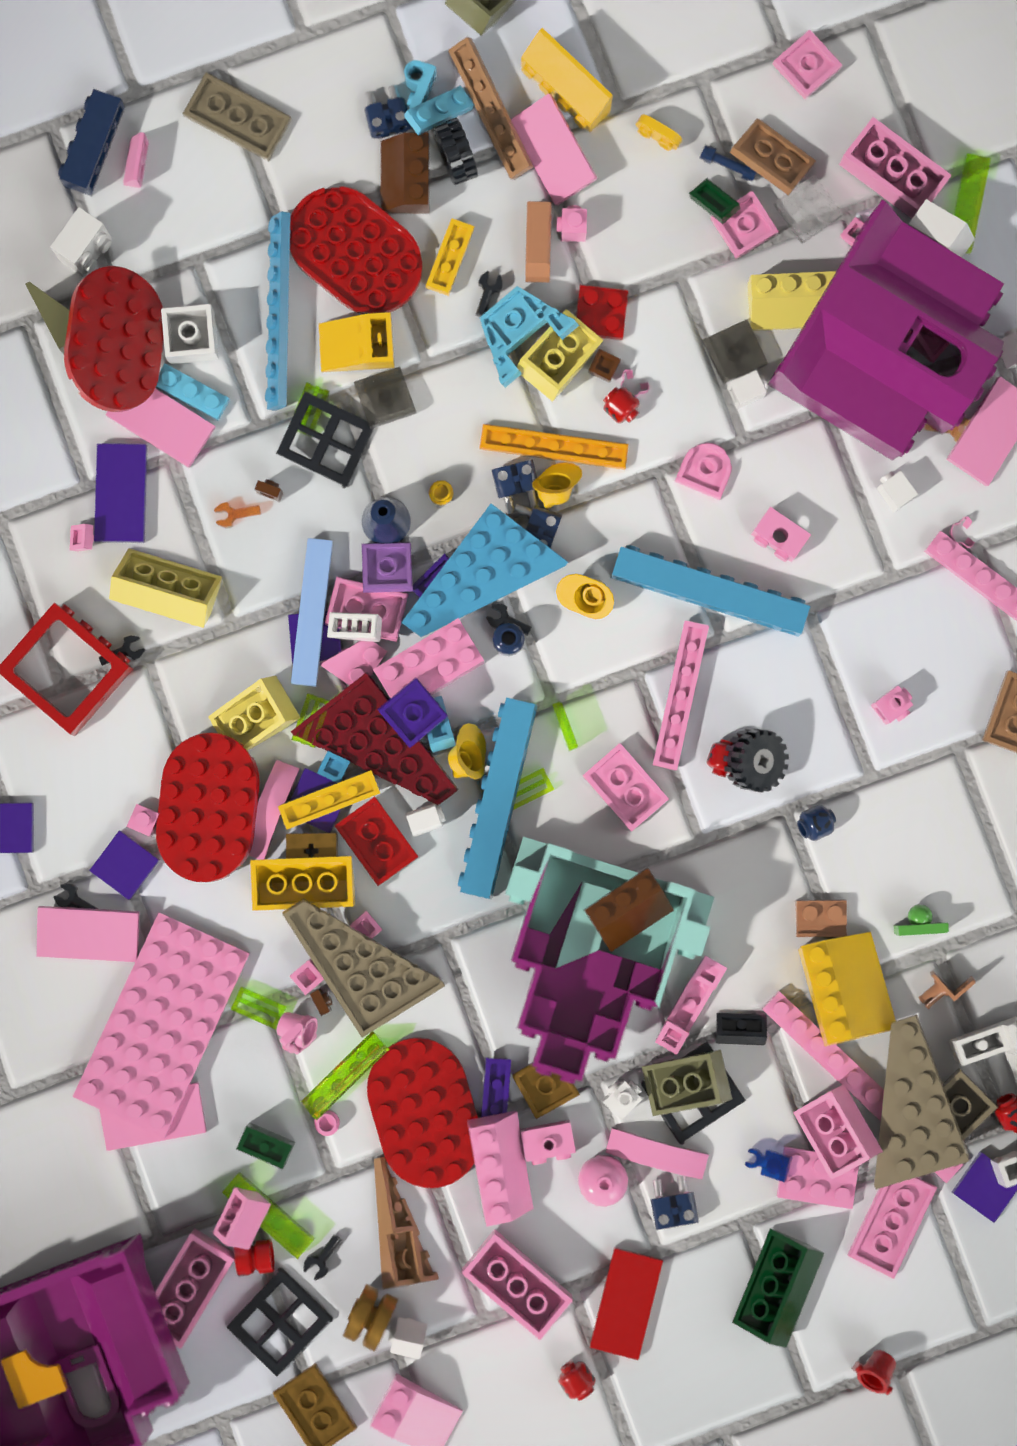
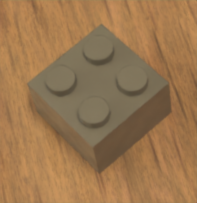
M958 1068L943 1083L962 1138L965 1140L997 1106Z

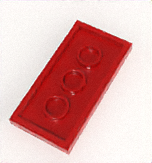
M614 1247L589 1345L590 1348L639 1361L663 1259Z

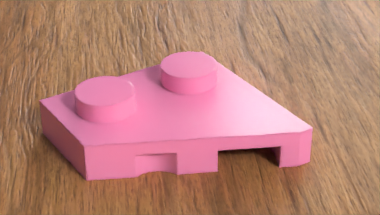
M358 641L351 647H347L333 657L322 661L319 665L346 684L351 685L366 672L371 676L374 672L373 669L379 665L387 651L375 642Z

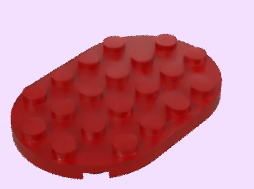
M343 186L327 189L324 187L304 197L290 216V252L294 261L306 275L348 309L360 314L393 312L405 305L415 294L422 277V258L417 242L402 225L364 194Z
M118 266L98 268L78 283L71 299L65 340L64 364L69 380H73L75 386L80 391L78 394L84 400L101 410L109 412L131 410L144 403L152 395L158 382L164 341L161 313L162 303L153 287L142 276L127 268Z
M202 733L184 740L173 750L164 766L158 807L159 815L156 825L157 846L167 866L177 875L187 880L215 882L227 878L239 866L243 865L252 849L259 795V772L254 758L251 757L244 745L236 739L218 733Z
M408 1038L386 1048L374 1062L367 1082V1097L386 1161L401 1179L418 1187L439 1188L458 1181L474 1165L467 1120L478 1118L461 1062L449 1048L427 1038Z

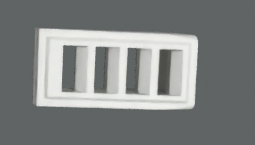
M330 612L327 637L380 642L382 618L378 614ZM338 619H342L341 632H337ZM349 620H352L351 632H348ZM359 621H362L361 633H358ZM369 622H372L371 633H368Z

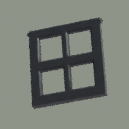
M304 391L276 454L342 485V488H346L374 430L375 423H370ZM309 405L331 415L323 434L301 424ZM340 420L362 430L354 449L332 439ZM298 430L320 440L311 459L289 449ZM329 445L351 455L342 474L320 464Z
M706 1041L683 1057L710 1052L713 1049ZM727 1071L726 1074L732 1096L731 1100L724 1102L712 1111L708 1106L697 1108L703 1117L683 1130L672 1113L661 1115L680 1145H683L684 1141L746 1101ZM643 1080V1081H641V1086L643 1087V1089L645 1090L646 1094L648 1095V1093H647V1088H646V1084H645V1081Z
M281 1267L277 1269L276 1275L226 1326L276 1377L328 1322L333 1321V1317ZM281 1283L297 1297L282 1315L266 1301ZM302 1303L318 1317L303 1335L299 1334L286 1321ZM258 1308L273 1324L256 1341L241 1325ZM277 1329L281 1330L294 1343L278 1361L262 1347Z

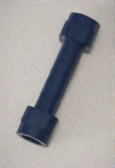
M704 146L700 155V159L704 160V162L711 164L713 161L742 174L741 178L753 182L757 172L749 166L717 153V148Z

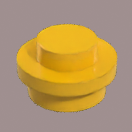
M436 481L430 486L429 497L437 505L448 504L453 498V488L446 481Z

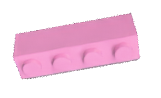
M517 1111L467 1120L486 1226L512 1222L534 1209Z

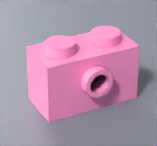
M570 1120L520 1129L526 1162L531 1161L532 1165L546 1163V1158L556 1157L557 1160L571 1158L572 1153H576Z
M235 1187L213 1234L226 1246L249 1250L271 1204L258 1192Z

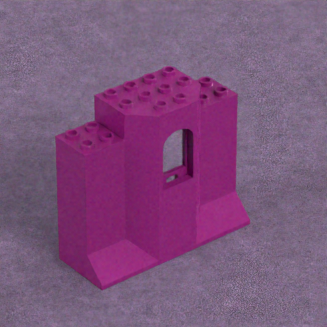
M882 199L866 219L853 245L767 385L887 458L894 460L898 456L902 457L913 446L915 441L912 437L917 432H920L925 424L941 434L948 430L952 431L955 426L958 427L966 415L964 413L966 409L982 395L984 388L981 386L987 379L990 380L997 370L995 363L1003 353L1004 341L982 327L991 315L988 311L1000 301L1003 295L1000 290L1004 283L904 223L889 204ZM922 326L957 346L960 350L961 363L952 375L940 376L906 355ZM909 330L913 331L906 343L903 342Z
M139 1233L0 1288V1360L27 1349L30 1356L41 1364H60L68 1385L66 1391L19 1409L0 1361V1446H143L148 1442V1438L154 1431L148 1415L153 1413L158 1406L164 1404L165 1407H170L180 1401L179 1398L185 1394L184 1391L190 1384V1381L146 1270L141 1234ZM83 1355L84 1361L72 1365L70 1360ZM96 1362L111 1400V1408L105 1415L99 1418H89L79 1410L66 1374Z

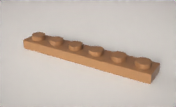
M466 37L448 51L509 178L515 180L533 168L532 162L472 38Z

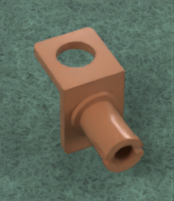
M932 970L930 974L935 984L918 998L925 1004L926 1008L930 1009L944 995H949L953 1001L957 1000L976 981L970 976L958 988L952 991Z

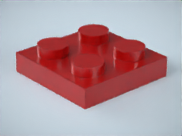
M580 285L576 318L600 338L623 340L628 290Z

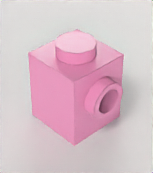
M577 205L562 208V217H557V232H561V241L585 242L587 209H582L581 206Z
M898 685L871 704V706L885 724H889L895 719L899 722L910 714L908 709L913 706V703L910 701L912 696L904 687L900 688Z

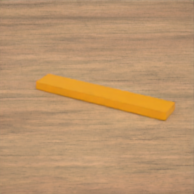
M483 424L480 450L623 470L626 468L629 444L488 424Z

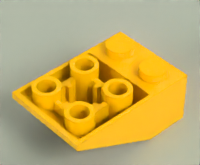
M390 312L363 314L319 323L321 372L395 368Z

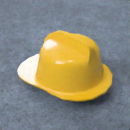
M557 463L548 467L532 482L533 488L538 492V497L544 503L546 509H550L554 505L564 504L569 500L572 488L582 477V470L573 463Z
M570 574L562 578L557 585V598L569 610L588 618L602 619L609 615L613 609V594L601 580L592 579L580 574Z
M468 723L459 729L457 743L448 754V762L454 778L469 776L472 779H480L484 775L486 741L481 730L474 724Z

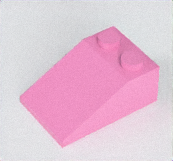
M396 1373L372 1418L370 1426L410 1446H444L463 1410Z

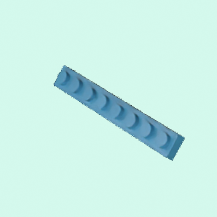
M282 211L271 217L268 225L271 235L268 247L270 268L267 273L270 284L267 295L269 316L266 326L269 329L266 343L268 364L265 374L268 381L265 400L267 402V410L273 411L287 406L290 213Z

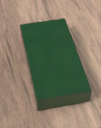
M708 178L689 192L690 199L722 224L741 209L740 204Z

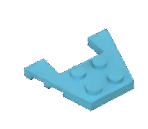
M518 286L480 317L487 343L494 358L493 362L499 374V381L505 388L522 374L510 359L509 354L543 325L549 323L562 340L579 326L573 318L564 315L556 308H552Z

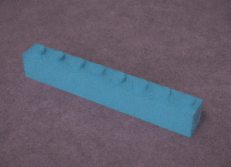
M626 545V548L620 547L611 575L612 579L797 637L803 632L810 606L806 605L803 599L797 597L787 599L781 597L782 593L768 589L767 592L761 591L753 583L744 582L742 585L734 582L735 579L727 575L721 574L720 577L710 575L711 571L705 568L697 567L694 570L688 568L687 563L683 561L673 560L672 563L663 560L664 556L657 553L643 554L635 546Z
M506 698L505 703L500 704L498 717L501 718L500 726L494 729L492 741L496 743L494 751H490L488 754L487 765L490 768L488 776L484 775L481 783V789L484 790L483 798L477 801L475 814H478L476 824H472L469 838H473L471 848H466L464 862L467 865L465 872L460 873L458 886L461 887L460 892L487 899L493 898L536 716V704Z

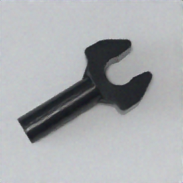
M489 271L480 276L478 285L482 287L483 293L475 314L476 316L481 317L487 312L494 293L502 292L503 281L501 275H498L494 285L487 283Z
M492 605V609L499 611L501 617L496 620L493 617L486 616V620L491 627L496 629L501 624L514 623L528 636L532 628L531 626L510 617L506 605Z
M127 636L124 637L123 646L113 650V652L117 655L120 651L125 656L131 657L132 660H137L143 655L145 649L132 651L130 649L131 643L140 640V637ZM102 656L98 657L102 666L109 663Z
M73 884L60 885L61 888L69 892L68 899L65 900L57 895L53 897L59 907L73 905L77 908L98 909L78 897V887Z
M334 1234L319 1255H308L304 1262L303 1271L306 1272L312 1264H317L319 1271L316 1273L314 1280L323 1278L329 1270L326 1266V1261L342 1240Z

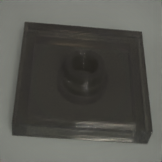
M748 319L704 338L702 341L723 385L768 364Z
M400 367L354 382L370 429L416 414V409Z

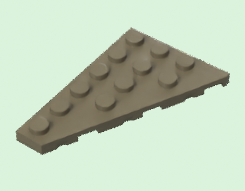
M305 899L282 912V915L362 1038L445 987L442 979Z
M917 1014L891 1023L878 1143L883 1152L877 1155L874 1180L875 1189L960 1165L971 1160Z

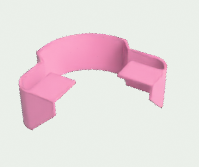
M626 369L623 371V381L621 382V388L622 384L624 383L625 372L627 374V379H633L632 370ZM641 383V390H649V383ZM648 390L639 391V393L634 396L637 397L639 394L647 393Z
M964 517L960 520V522L963 519H967L963 524V526L967 529L971 525L972 521L969 517ZM960 522L953 524L949 532L950 538L956 543L958 542L953 538L952 529L954 525H958ZM967 538V540L965 541L967 545H965L963 542H960L958 544L962 545L966 549H969L974 545L975 542H973L970 538Z

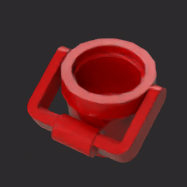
M875 1350L864 1365L856 1361L851 1369L857 1373L859 1382L865 1388L879 1394L889 1395L892 1392L893 1387L890 1386V1380L896 1367V1361L889 1353Z

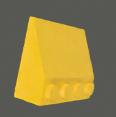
M871 932L803 945L798 949L824 1047L891 1031V1023L896 1021Z

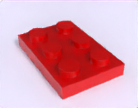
M375 796L335 825L377 886H380L419 857Z

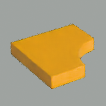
M27 1349L0 1360L19 1409L68 1389L60 1364H41L30 1356Z

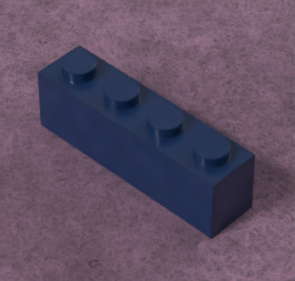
M93 89L91 96H87L85 100L84 115L77 121L76 136L74 141H70L67 148L68 157L66 162L61 164L58 172L59 179L64 187L92 196L125 109L121 98Z

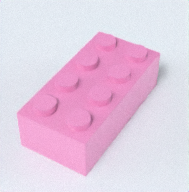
M872 117L843 155L839 164L911 219H913L926 199L930 202L934 201L952 176L874 117Z
M459 618L373 670L390 698L415 677L430 695H433L484 664V659Z
M197 1229L190 1233L155 1292L175 1345L180 1349L185 1344L235 1260L233 1251Z
M495 1229L462 1268V1274L539 1340L542 1339L573 1301L570 1292Z

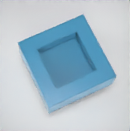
M327 751L317 773L339 783L342 781L350 761Z

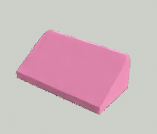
M143 132L133 136L130 140L123 181L125 186L138 188L142 186L149 141Z

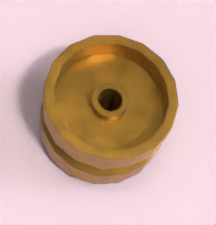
M366 1284L360 1297L356 1299L347 1319L349 1322L342 1337L355 1342L360 1337L364 1328L367 1331L362 1341L363 1347L375 1352L393 1315L398 1298L385 1294L378 1307H376L374 1304L378 1297V1289Z

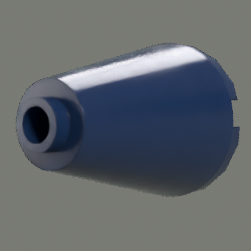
M381 497L373 500L367 505L362 515L363 531L374 543H398L407 536L410 529L411 519L408 509L401 501L392 497Z

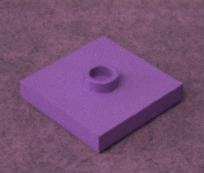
M411 542L362 544L363 593L413 591Z

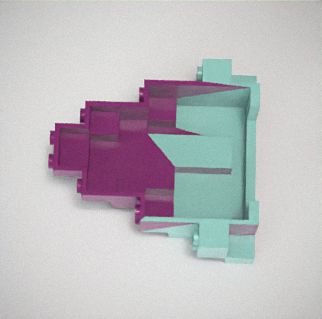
M523 836L505 894L510 896L509 901L524 905V901H528L511 961L515 962V968L527 972L530 971V968H534L517 1029H520L521 1035L535 1039L536 1035L541 1036L532 1062V1066L537 1067L536 1072L546 1076H550L551 1072L561 1075L560 1080L575 1084L576 1080L582 1082L591 1052L595 1053L594 1058L609 1062L610 1058L616 1060L634 1000L636 1001L635 1005L651 1011L652 1007L659 1008L677 949H679L677 954L690 959H694L695 955L702 957L711 928L706 926L714 901L713 896L672 882L656 879L674 911L610 952L583 909L638 873Z

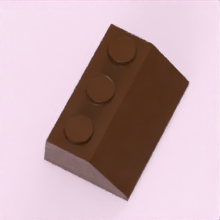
M428 132L417 135V133H401L381 141V209L387 214H429Z
M648 868L583 909L610 952L674 911L662 888Z

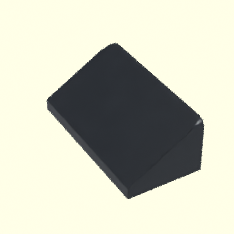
M716 1013V1043L765 1045L767 1041L766 1015Z

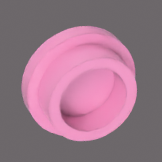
M322 1111L315 1118V1129L321 1135H333L339 1128V1117L333 1111Z

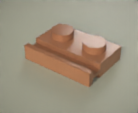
M846 900L795 901L796 937L847 936Z

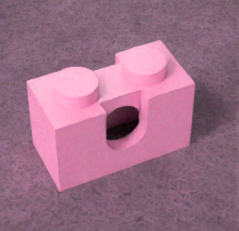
M772 507L767 510L751 534L755 537L754 541L761 547L766 548L768 545L776 550L774 555L784 562L787 560L792 562L811 536L810 533ZM776 531L782 532L785 535V542H776L773 538V533Z

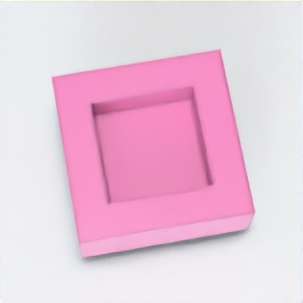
M80 524L71 526L70 550L77 552L92 550L94 541L93 525Z
M136 804L127 827L151 837L157 824L159 813Z

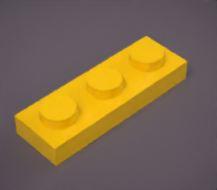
M451 218L426 283V288L447 296L450 295L474 232V226Z

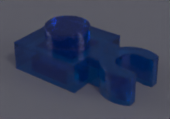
M748 1149L749 1153L756 1156V1161L754 1163L746 1161L745 1166L748 1168L762 1167L760 1175L782 1182L787 1181L792 1161L791 1156L770 1149L766 1150L764 1156L759 1149Z

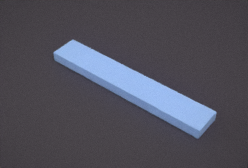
M308 538L291 677V684L317 687L333 548L332 540Z

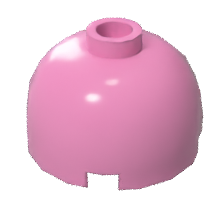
M598 1155L583 1164L579 1172L578 1184L581 1194L588 1202L596 1206L607 1207L616 1204L623 1198L628 1189V1176L626 1169L619 1160L609 1155Z

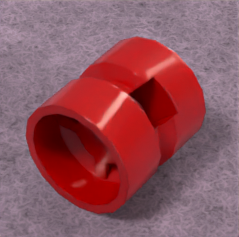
M271 1239L257 1240L254 1246L251 1244L249 1250L234 1247L235 1267L238 1277L253 1274L255 1269L259 1274L274 1272L275 1259Z

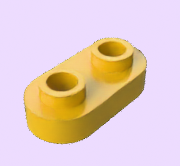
M642 114L636 122L637 131L641 136L648 139L650 137L653 138L667 151L671 149L677 150L682 142V138L677 132L648 115Z

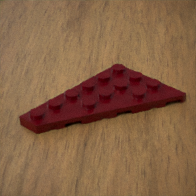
M368 672L291 731L293 736H298L318 748L332 752L362 767L366 771L372 770V773L395 785L397 784L417 796L424 797L438 806L459 790L421 740L409 748L377 710L389 699Z

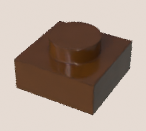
M599 349L588 373L610 383L621 359Z
M268 479L265 482L257 481L255 486L257 494L278 502L281 501L283 491L278 488V483Z
M320 988L310 993L321 1016L332 1011L330 1006L333 1004V1001L327 991L322 992Z

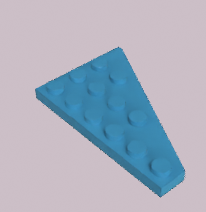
M491 503L401 623L418 636L423 637L457 618L468 615L565 567L568 561Z

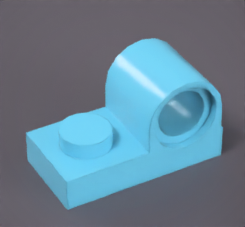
M418 60L410 61L404 69L406 85L410 90L414 91L410 93L407 101L409 109L427 101L437 76L436 66ZM413 73L422 74V77L419 79H412L410 76Z
M442 696L435 697V701L447 714ZM448 717L427 733L432 753L452 748L456 745Z

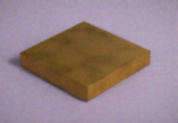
M532 1063L512 1074L536 1119L580 1095L574 1084L560 1080L561 1075L551 1072L550 1076L536 1072L537 1067L532 1066Z

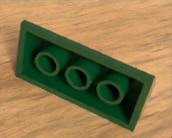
M770 1228L732 1323L770 1345L787 1348L825 1253L805 1242Z

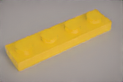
M372 770L282 804L278 806L286 829H290L378 795L380 791Z

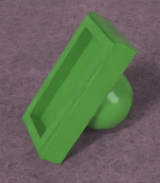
M918 904L913 906L908 912L910 924L894 925V934L897 936L947 933L949 932L948 923L944 922L931 923L933 915L929 907Z

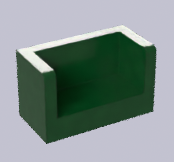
M249 1122L245 1127L236 1150L283 1169L295 1142Z

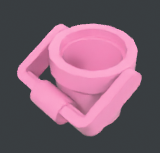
M291 1012L283 1013L277 1025V1034L282 1037L280 1042L283 1049L289 1053L299 1054L309 1047L317 1037V1019L310 1015L304 1016Z

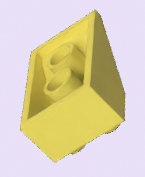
M565 309L563 314L573 318L579 326L563 340L550 326L520 359L517 366L522 373L521 376L552 402L566 388L604 341L567 309Z
M277 676L259 679L208 716L218 734L236 739L244 745L247 751L300 719L298 712Z

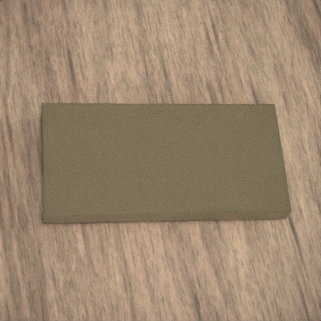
M205 72L182 113L185 118L267 161L270 160L292 120L291 116Z

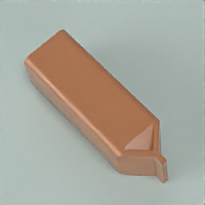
M529 201L527 202L525 282L550 283L551 202Z

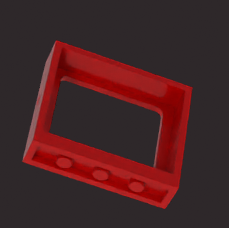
M54 602L0 664V675L66 732L76 736L130 674L133 668L128 665L131 660L120 651L116 655L110 649L112 644L102 635L99 638L91 633L93 628L83 619L78 622L72 617L75 614L73 610L64 603L60 606ZM58 620L63 622L111 664L109 672L69 717L14 671L15 667Z

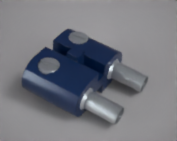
M396 85L389 86L391 99L387 100L385 104H381V102L376 103L373 91L365 93L368 106L365 107L364 111L370 135L374 139L388 137L389 133L395 132V135L404 133L412 128L404 117L408 110L406 100L399 97Z
M533 459L491 470L498 499H504L507 514L514 513L515 507L512 495L527 492L531 508H534V505L539 506L536 490L532 485V482L537 478Z
M516 504L514 512L530 518L526 530L551 548L562 515L537 505L530 509Z
M677 1176L680 1193L667 1197L663 1195L661 1179L652 1181L655 1198L650 1199L656 1230L699 1223L694 1192H688L686 1176Z

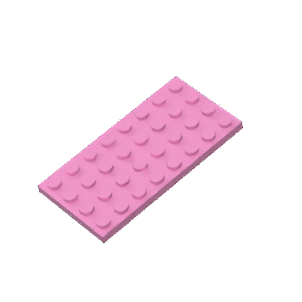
M159 912L73 1097L164 1139L250 953Z

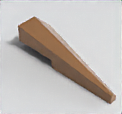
M385 1157L374 1159L382 1289L398 1288L438 1280L437 1272L432 1271L428 1261L430 1255L427 1250H423L418 1235H420V1232L406 1200L400 1197L395 1186L398 1184L396 1177L391 1176Z

